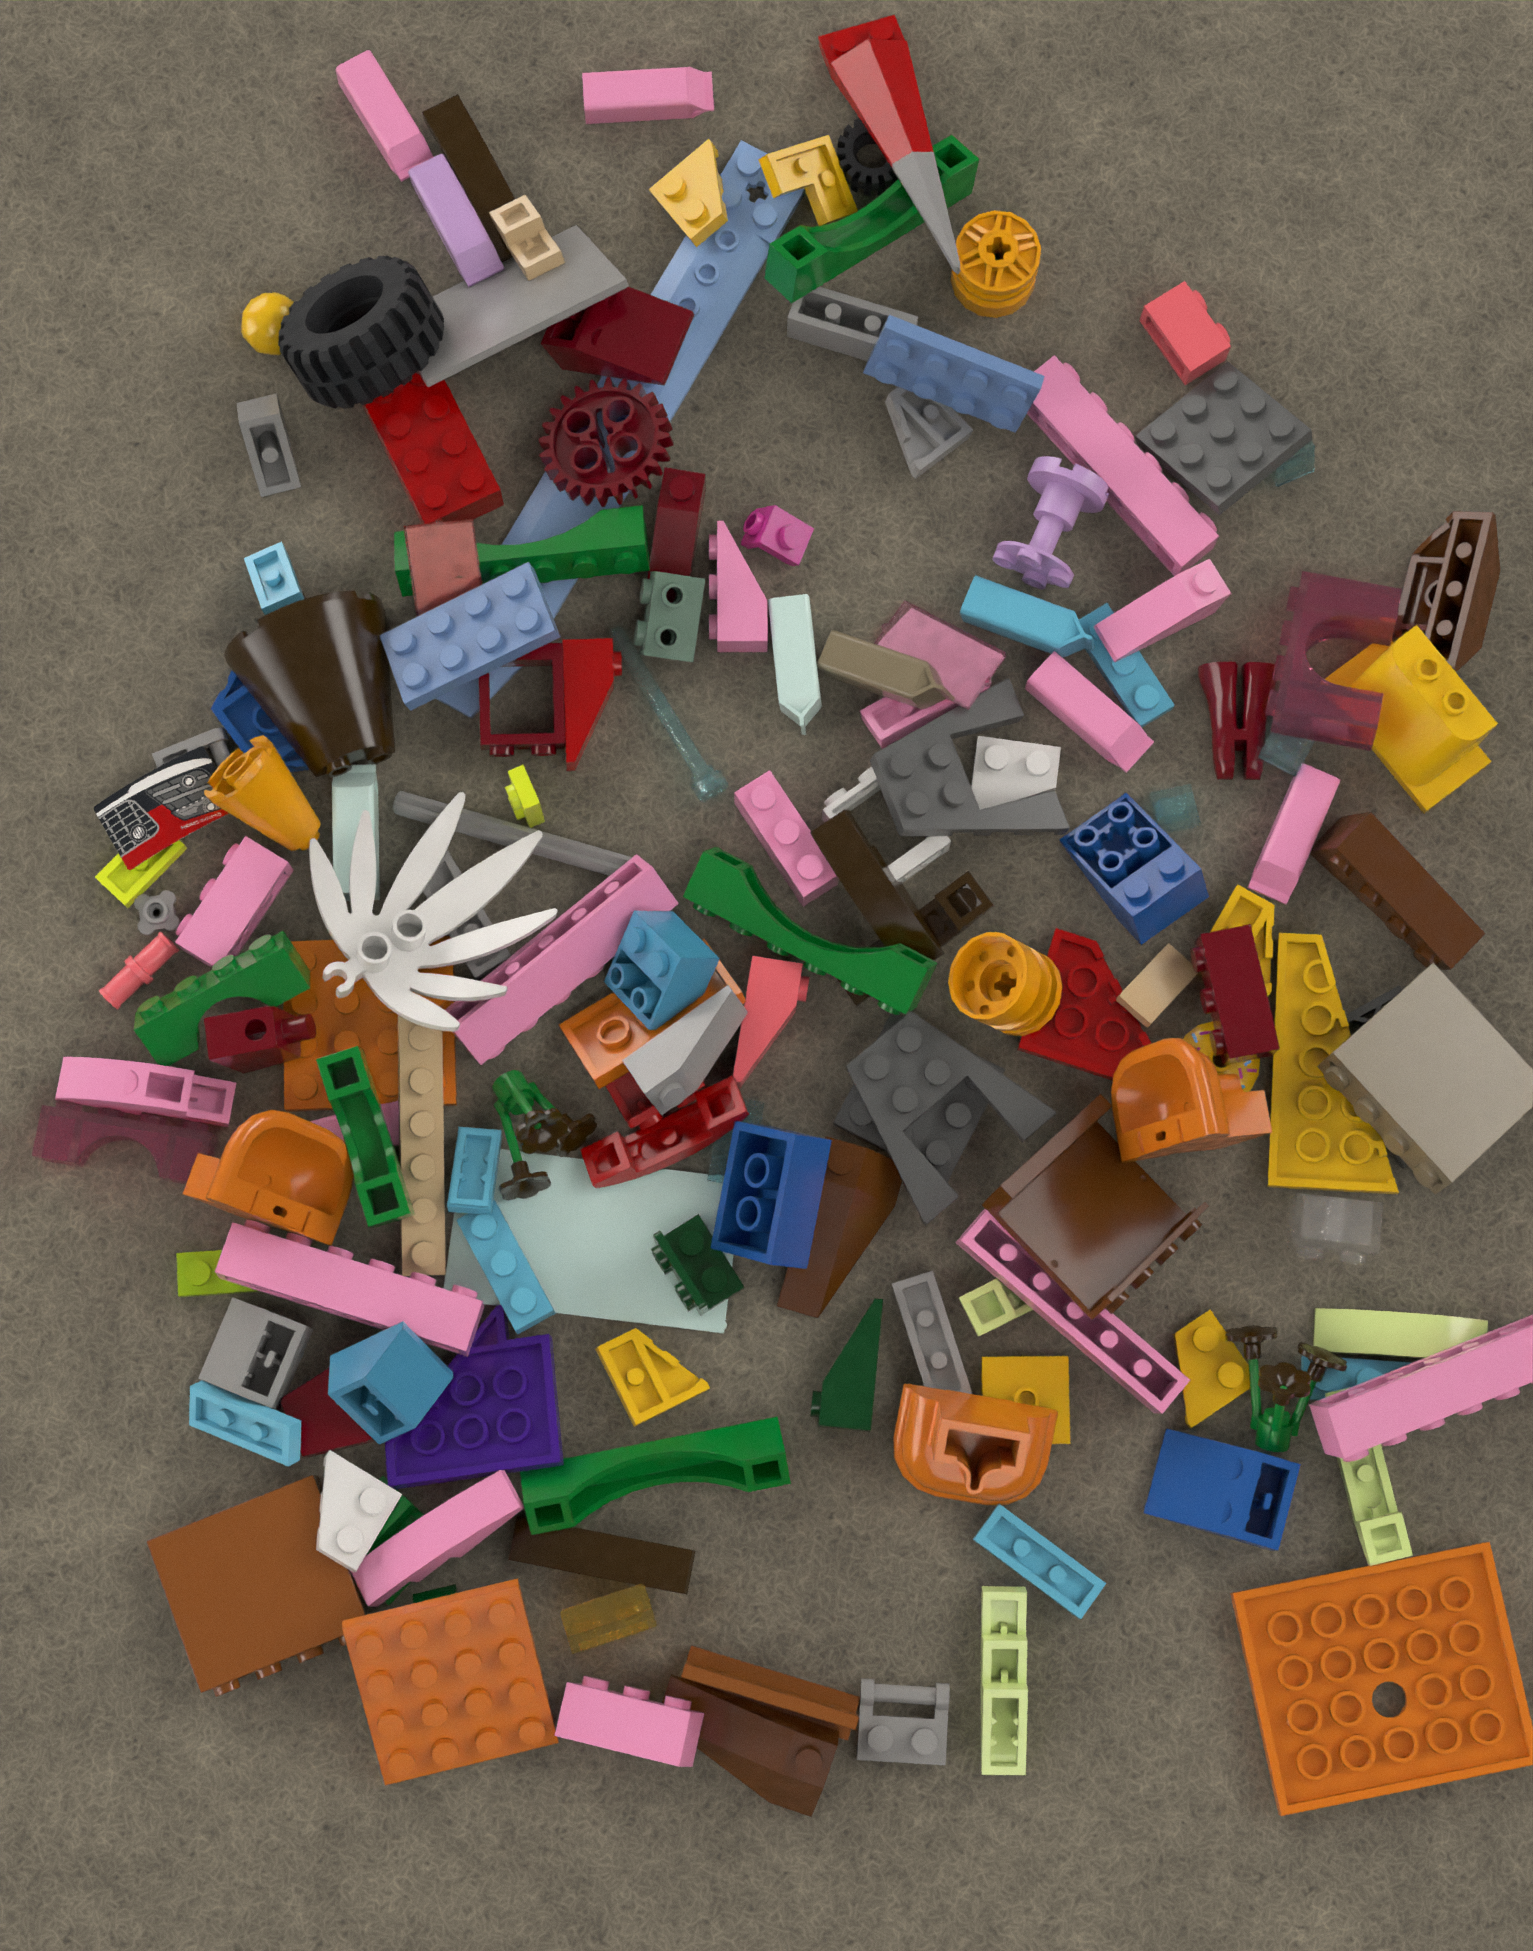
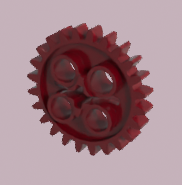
M607 377L604 386L598 388L593 379L590 380L589 391L585 393L580 387L575 386L576 398L573 400L562 395L560 398L564 408L562 410L556 408L549 410L555 421L542 423V427L548 436L539 438V443L544 450L539 454L543 464L546 466L544 470L549 479L553 480L558 491L565 490L572 501L580 495L585 506H589L594 497H597L601 507H605L608 498L614 496L618 505H622L623 493L629 492L635 499L638 498L636 487L640 484L651 489L652 485L648 478L649 475L662 476L664 474L658 462L670 461L671 458L665 448L674 446V442L669 434L673 428L669 419L666 418L668 414L663 404H659L653 392L646 394L640 383L631 390L627 378H623L618 387H615L611 377ZM602 411L603 423L609 434L607 436V443L615 465V471L610 473L609 460L603 450L605 448V441L597 418V414ZM629 415L625 420L616 422L619 417ZM589 426L584 432L576 433L580 428ZM636 451L633 456L623 458L626 453ZM596 462L593 467L584 469L587 464Z

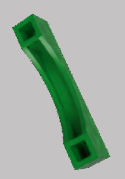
M953 135L932 146L947 208L972 194L979 158ZM898 179L874 201L840 221L814 227L800 225L771 242L768 249L764 278L792 304L925 223Z
M643 505L600 510L587 521L569 531L541 541L519 545L475 543L480 585L527 562L535 569L540 583L650 571L648 537ZM407 530L394 532L395 574L402 597L416 596Z
M718 847L702 852L683 895L684 898L694 902L693 908L698 912L710 917L718 915L730 921L729 927L745 936H752L754 934L766 940V946L770 950L780 955L789 956V954L800 958L804 961L803 966L809 971L823 976L827 973L841 980L840 985L847 991L857 995L866 993L879 1000L877 1005L880 1008L895 1015H900L901 1012L906 1015L917 1008L938 964L934 960L901 943L884 947H852L833 943L811 934L793 922L775 905L761 885L752 865Z
M778 1416L564 1458L563 1466L520 1472L523 1503L531 1535L575 1527L589 1514L610 1501L631 1492L656 1485L679 1482H706L752 1492L791 1484Z

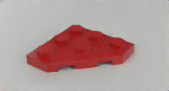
M1056 928L1047 957L1053 961L1060 973L1062 982L1060 1004L1052 1019L1040 1030L1021 1036L1017 1050L1113 1081L1114 1073L1122 1058L1133 1050L1152 1043L1146 1032H1143L1138 1020L1116 1001L1117 997L1123 992V989L1108 967L1097 941Z

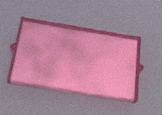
M905 600L889 623L882 625L883 631L874 642V644L929 662L938 672L944 687L955 697L952 702L967 710L970 709L985 686H991L992 676L1006 658V652Z

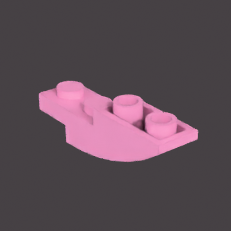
M63 1057L55 1100L141 1115L142 1112L228 1127L236 1082L194 1075V1070L104 1058Z

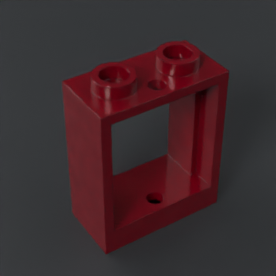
M548 643L501 666H552L554 733L491 734L489 672L479 677L481 750H489L490 757H512L515 755L514 750L531 749L532 756L557 755L556 749L565 748L562 643Z

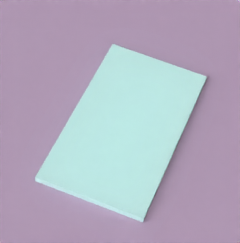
M500 1150L494 1200L555 1313L724 1334V1330L727 1327L725 1320L728 1299L700 1316L696 1308L688 1312L675 1291L674 1286L679 1283L675 1274L671 1271L665 1275L651 1251V1248L656 1246L653 1238L655 1233L661 1231L663 1235H666L698 1214L713 1236L724 1176L661 1169L627 1182L595 1188L592 1185L583 1159L537 1153L525 1154L520 1151L522 1160L527 1162L530 1173L547 1172L551 1186L545 1190L538 1191L535 1196L530 1198L504 1200L499 1191V1186L513 1178L511 1170L513 1160L510 1150ZM454 1212L443 1289L451 1291L453 1285L462 1286L478 1293L476 1299L483 1301L485 1305H501L456 1221L468 1213ZM723 1252L732 1266L733 1254Z

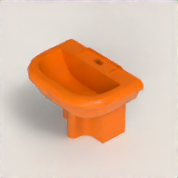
M1165 1038L1133 1050L1122 1058L1114 1073L1111 1087V1102L1122 1163L1152 1159L1175 1153L1221 1149L1272 1133L1264 1090L1244 1092L1237 1074L1218 1075L1210 1058L1181 1038Z
M267 1110L252 1115L236 1129L228 1140L221 1159L200 1153L197 1154L183 1195L244 1219L256 1221L332 1246L351 1194L354 1173L344 1141L333 1132L289 1112Z
M904 1384L893 1437L894 1459L902 1476L917 1490L936 1497L982 1505H1009L1026 1498L1041 1483L1049 1463L1058 1411L1016 1403L1010 1400Z

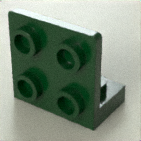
M698 1214L666 1235H663L661 1231L655 1233L653 1238L656 1246L652 1247L651 1251L665 1275L671 1271L675 1274L679 1283L674 1288L687 1311L689 1312L696 1308L700 1316H702L745 1287L723 1252L711 1249L713 1236Z

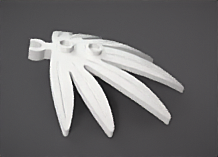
M459 792L431 824L407 858L387 895L380 914L377 916L372 913L376 889V854L370 813L367 810L362 812L352 850L349 876L351 914L348 912L341 885L330 861L318 841L312 838L309 845L310 871L318 909L329 934L340 951L348 959L345 963L338 961L327 965L323 970L322 978L324 981L331 979L333 976H341L345 979L346 982L336 988L335 995L339 999L348 996L354 988V983L363 978L378 999L404 1019L430 1029L451 1032L459 1030V1021L444 1009L420 995L449 1001H479L502 997L506 995L508 988L502 985L462 977L420 973L417 970L460 964L490 955L517 943L555 919L558 910L553 908L483 927L429 946V944L439 940L468 921L498 895L536 849L541 841L542 831L538 830L491 855L442 887L415 910H408L432 879L449 847L465 802L464 792Z

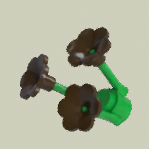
M511 1070L499 1076L492 1086L498 1098L493 1106L500 1116L513 1160L511 1165L513 1178L499 1186V1191L504 1200L530 1198L535 1196L538 1191L545 1190L551 1186L547 1172L530 1173L527 1162L522 1160L517 1140L520 1142V1148L525 1154H533L538 1150L540 1152H549L556 1148V1153L560 1157H565L571 1151H576L584 1144L587 1137L597 1127L596 1117L591 1113L575 1121L567 1113L561 1114L540 1092L535 1082L528 1083L521 1071ZM534 1100L545 1110V1112L541 1110L532 1109V1106L534 1105ZM510 1112L513 1115L525 1114V1123L518 1126L515 1133L509 1115Z
M1251 1325L1227 1329L1225 1334L1226 1340L1243 1343L1244 1358L1248 1359L1252 1406L1250 1428L1257 1430L1255 1444L1267 1451L1285 1452L1289 1450L1291 1436H1298L1300 1421L1316 1383L1322 1381L1326 1370L1329 1368L1345 1372L1348 1367L1346 1365L1347 1361L1321 1347L1299 1342L1297 1346L1298 1353L1307 1357L1310 1361L1307 1372L1297 1370L1294 1365L1287 1362L1278 1363L1276 1366L1264 1365L1259 1371L1258 1359L1262 1357L1261 1342L1276 1339L1277 1328ZM1260 1388L1263 1391L1273 1393L1272 1400L1275 1403V1408H1266L1264 1414H1262ZM1300 1397L1290 1418V1413L1285 1410V1406L1290 1403V1399Z

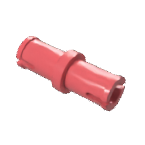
M160 931L158 936L134 958L130 955L124 961L126 966L99 992L118 1010L144 983L149 985L154 980L152 975L180 950Z

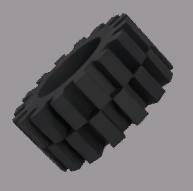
M860 118L854 120L853 128L849 124L844 128L843 136L840 135L838 139L836 155L847 183H851L852 191L857 193L859 188L864 189L865 196H871V191L877 190L879 196L885 192V188L892 186L899 178L888 161L880 168H868L858 161L857 153L863 146L876 144Z

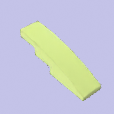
M982 1586V1775H1026L1028 1688L1026 1684L1028 1642L1026 1637V1587Z

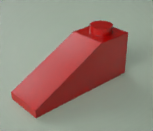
M613 638L562 639L566 771L576 770L614 689V676H622L621 651H613Z

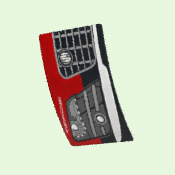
M198 747L161 765L94 806L97 817L128 870L134 869L185 836L229 814L210 802L204 795V790L212 791L213 789L207 782L216 770L204 747Z

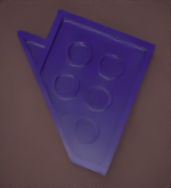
M497 1305L477 1329L468 1357L457 1354L448 1365L449 1369L453 1372V1379L417 1427L385 1442L388 1486L394 1490L486 1477L499 1470H505L507 1474L563 1466L552 1337L549 1334L509 1340L507 1315L502 1305Z

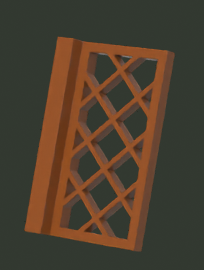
M691 1645L681 1675L682 1678L839 1731V1738L847 1741L851 1729L856 1730L859 1719L856 1710L860 1696Z

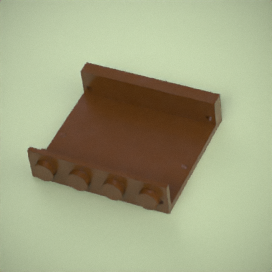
M1102 1094L1096 1097L1004 1181L982 1204L1091 1320L1104 1309L1110 1314L1115 1312L1130 1297L1124 1290L1129 1285L1135 1290L1138 1289L1154 1273L1149 1266L1154 1260L1161 1266L1174 1254L1178 1247L1173 1241L1179 1237L1185 1242L1203 1225L1197 1218L1209 1207L1204 1202L1197 1209L1194 1207L1186 1214L1136 1161L1121 1162L1118 1143L1097 1122L1112 1107Z

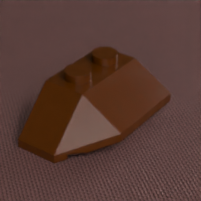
M1453 511L1445 519L1447 522L1435 530L1412 553L1393 627V632L1399 639L1417 625L1454 671H1458L1483 645L1500 575L1496 515L1493 512Z

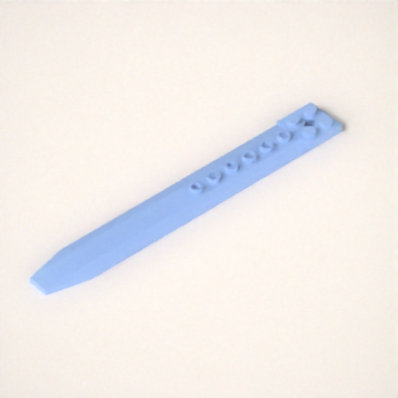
M742 140L720 175L724 190L722 200L726 205L728 221L698 247L685 236L651 293L652 296L689 309L695 314L665 386L628 380L631 390L640 383L646 394L653 392L659 404H663L668 414L666 418L670 422L765 263L769 244L780 237L806 193L803 188L773 198L758 160L767 153ZM757 186L763 187L764 194L768 197L765 200L758 198L755 203L749 200L750 193L747 190L749 188L755 189ZM606 376L601 377L597 384L598 388L604 386ZM611 377L615 387H618L622 379ZM602 411L597 414V418L605 441V448L603 450L609 460L610 473L615 471V465L607 443V436L609 434L603 423ZM629 415L619 417L616 422L625 420ZM589 426L580 428L576 433L584 432ZM636 451L626 453L623 458L633 456ZM596 462L587 464L584 469L593 467ZM545 472L502 545H519L548 539L584 523L600 510L620 508L621 505H618L614 496L608 498L605 507H601L597 497H594L589 506H585L580 495L572 501L565 490L558 491L553 480H550ZM629 492L623 493V502ZM578 578L540 583L553 618L556 617ZM499 667L490 671V699L522 667ZM479 677L435 699L473 718L480 711Z

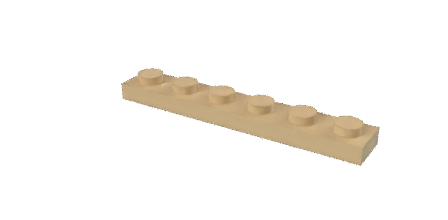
M398 1016L399 1165L415 1213L414 1216L400 1220L401 1275L411 1276L412 1272L427 1276L446 1275L443 1031L423 1027Z

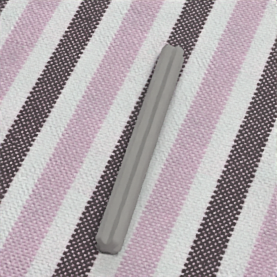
M399 791L393 803V811L396 815L432 824L448 804ZM462 809L455 832L504 846H509L538 831L466 809ZM543 831L541 841L532 853L608 876L632 858Z

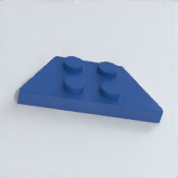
M231 670L228 676V684L224 690L219 692L211 710L237 746L245 753L254 747L249 740L264 735L274 744L291 773L309 770L237 675Z

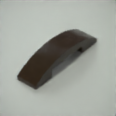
M967 871L937 893L932 901L919 909V912L942 948L989 911L994 904L970 871ZM879 939L869 947H884L885 945ZM844 989L856 1006L871 998L866 993L857 995Z

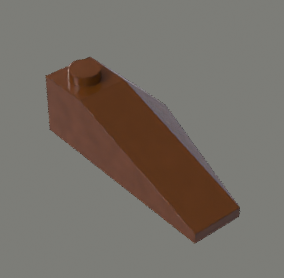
M825 1136V1139L832 1140L808 1266L807 1269L787 1268L777 1307L814 1318H819L894 1209L902 1184L900 1175L891 1158L871 1149Z
M671 1674L662 1703H664L666 1696L692 1701L690 1710L704 1713L697 1749L769 1803L812 1817L838 1746L839 1731Z

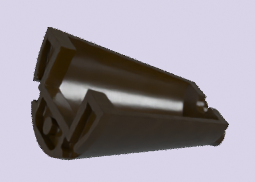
M337 591L316 595L281 607L257 620L259 626L251 634L248 635L247 631L238 633L228 644L224 653L227 664L315 777L325 774L329 777H337L352 769L351 762L366 759L368 764H378L386 761L392 756V753H395L389 661L380 638L381 634L387 632L385 610L379 597L372 593L365 594V598H358L356 591Z

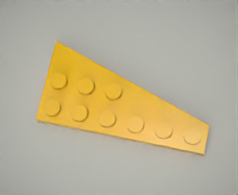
M1279 933L1274 1025L1280 1049L1273 1055L1270 1115L1272 1133H1270L1267 1187L1398 1195V1187L1392 1174L1382 1137L1369 1123L1364 1122L1357 1116L1353 1105L1340 1091L1333 1089L1327 1083L1324 1074L1317 1067L1351 1037L1349 1024L1336 987V980L1323 937L1319 934Z

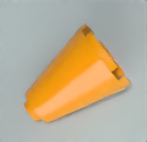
M264 735L254 737L249 740L254 745L253 748L245 753L238 748L219 765L207 782L213 789L212 791L204 790V795L216 806L290 851H296L299 848L302 851L307 850L312 838L318 840L320 836L318 829L321 822L274 744Z

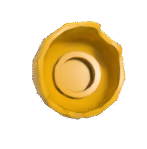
M276 292L263 293L251 299L242 312L241 332L243 338L259 353L281 355L278 345L279 330H281L283 317L289 315V308L294 302L285 295Z

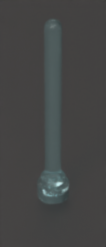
M614 627L610 631L609 637L613 638L617 651H621L623 661L693 773L691 777L693 785L691 788L700 802H706L724 792L729 786L720 770H715L712 765L707 766L624 629Z

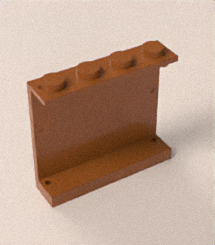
M311 1475L147 1541L201 1693L213 1689L216 1697L241 1687L239 1678L254 1672L257 1680L273 1675L283 1670L281 1661L297 1656L299 1663L305 1662L324 1654L322 1645L336 1639L339 1640L341 1646H344L346 1641L342 1630V1621L366 1615L349 1569L316 1550L321 1515L319 1511L320 1498L323 1492L319 1476Z

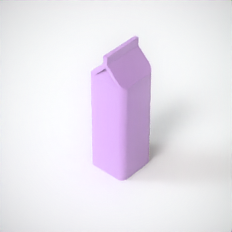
M439 154L411 168L408 174L412 186L468 288L505 270L491 239L445 154Z

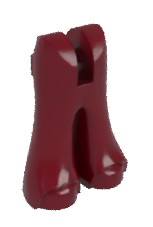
M1212 662L1198 667L1199 680L1205 693L1210 713L1213 765L1217 780L1233 779L1236 760L1235 751H1243L1244 780L1261 779L1265 758L1268 711L1278 679L1279 667L1277 665L1266 662H1247L1241 666L1243 694L1241 729L1237 728L1236 721L1238 663Z

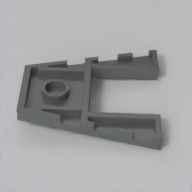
M1009 678L977 695L968 708L962 704L874 753L871 757L870 763L899 836H952L953 833H973L974 836H990L992 832H1014V835L1054 832V835H1063L1068 831L1070 827L1055 790L980 810L952 741L955 738L1020 722L1024 713Z
M912 1011L846 1066V1070L869 1116L872 1118L881 1136V1140L900 1175L901 1181L925 1226L957 1200L959 1196L903 1131L966 1078L1022 1143L1056 1114L1054 1109Z

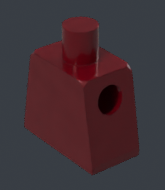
M265 1006L204 1018L209 1060L243 1074L298 1059L301 1056L300 1042L316 1037V1025L311 1014L295 1016L275 1006Z
M329 1368L280 1399L285 1414L301 1420L300 1453L303 1457L309 1458L326 1454L329 1450L334 1452L375 1441L328 1395Z

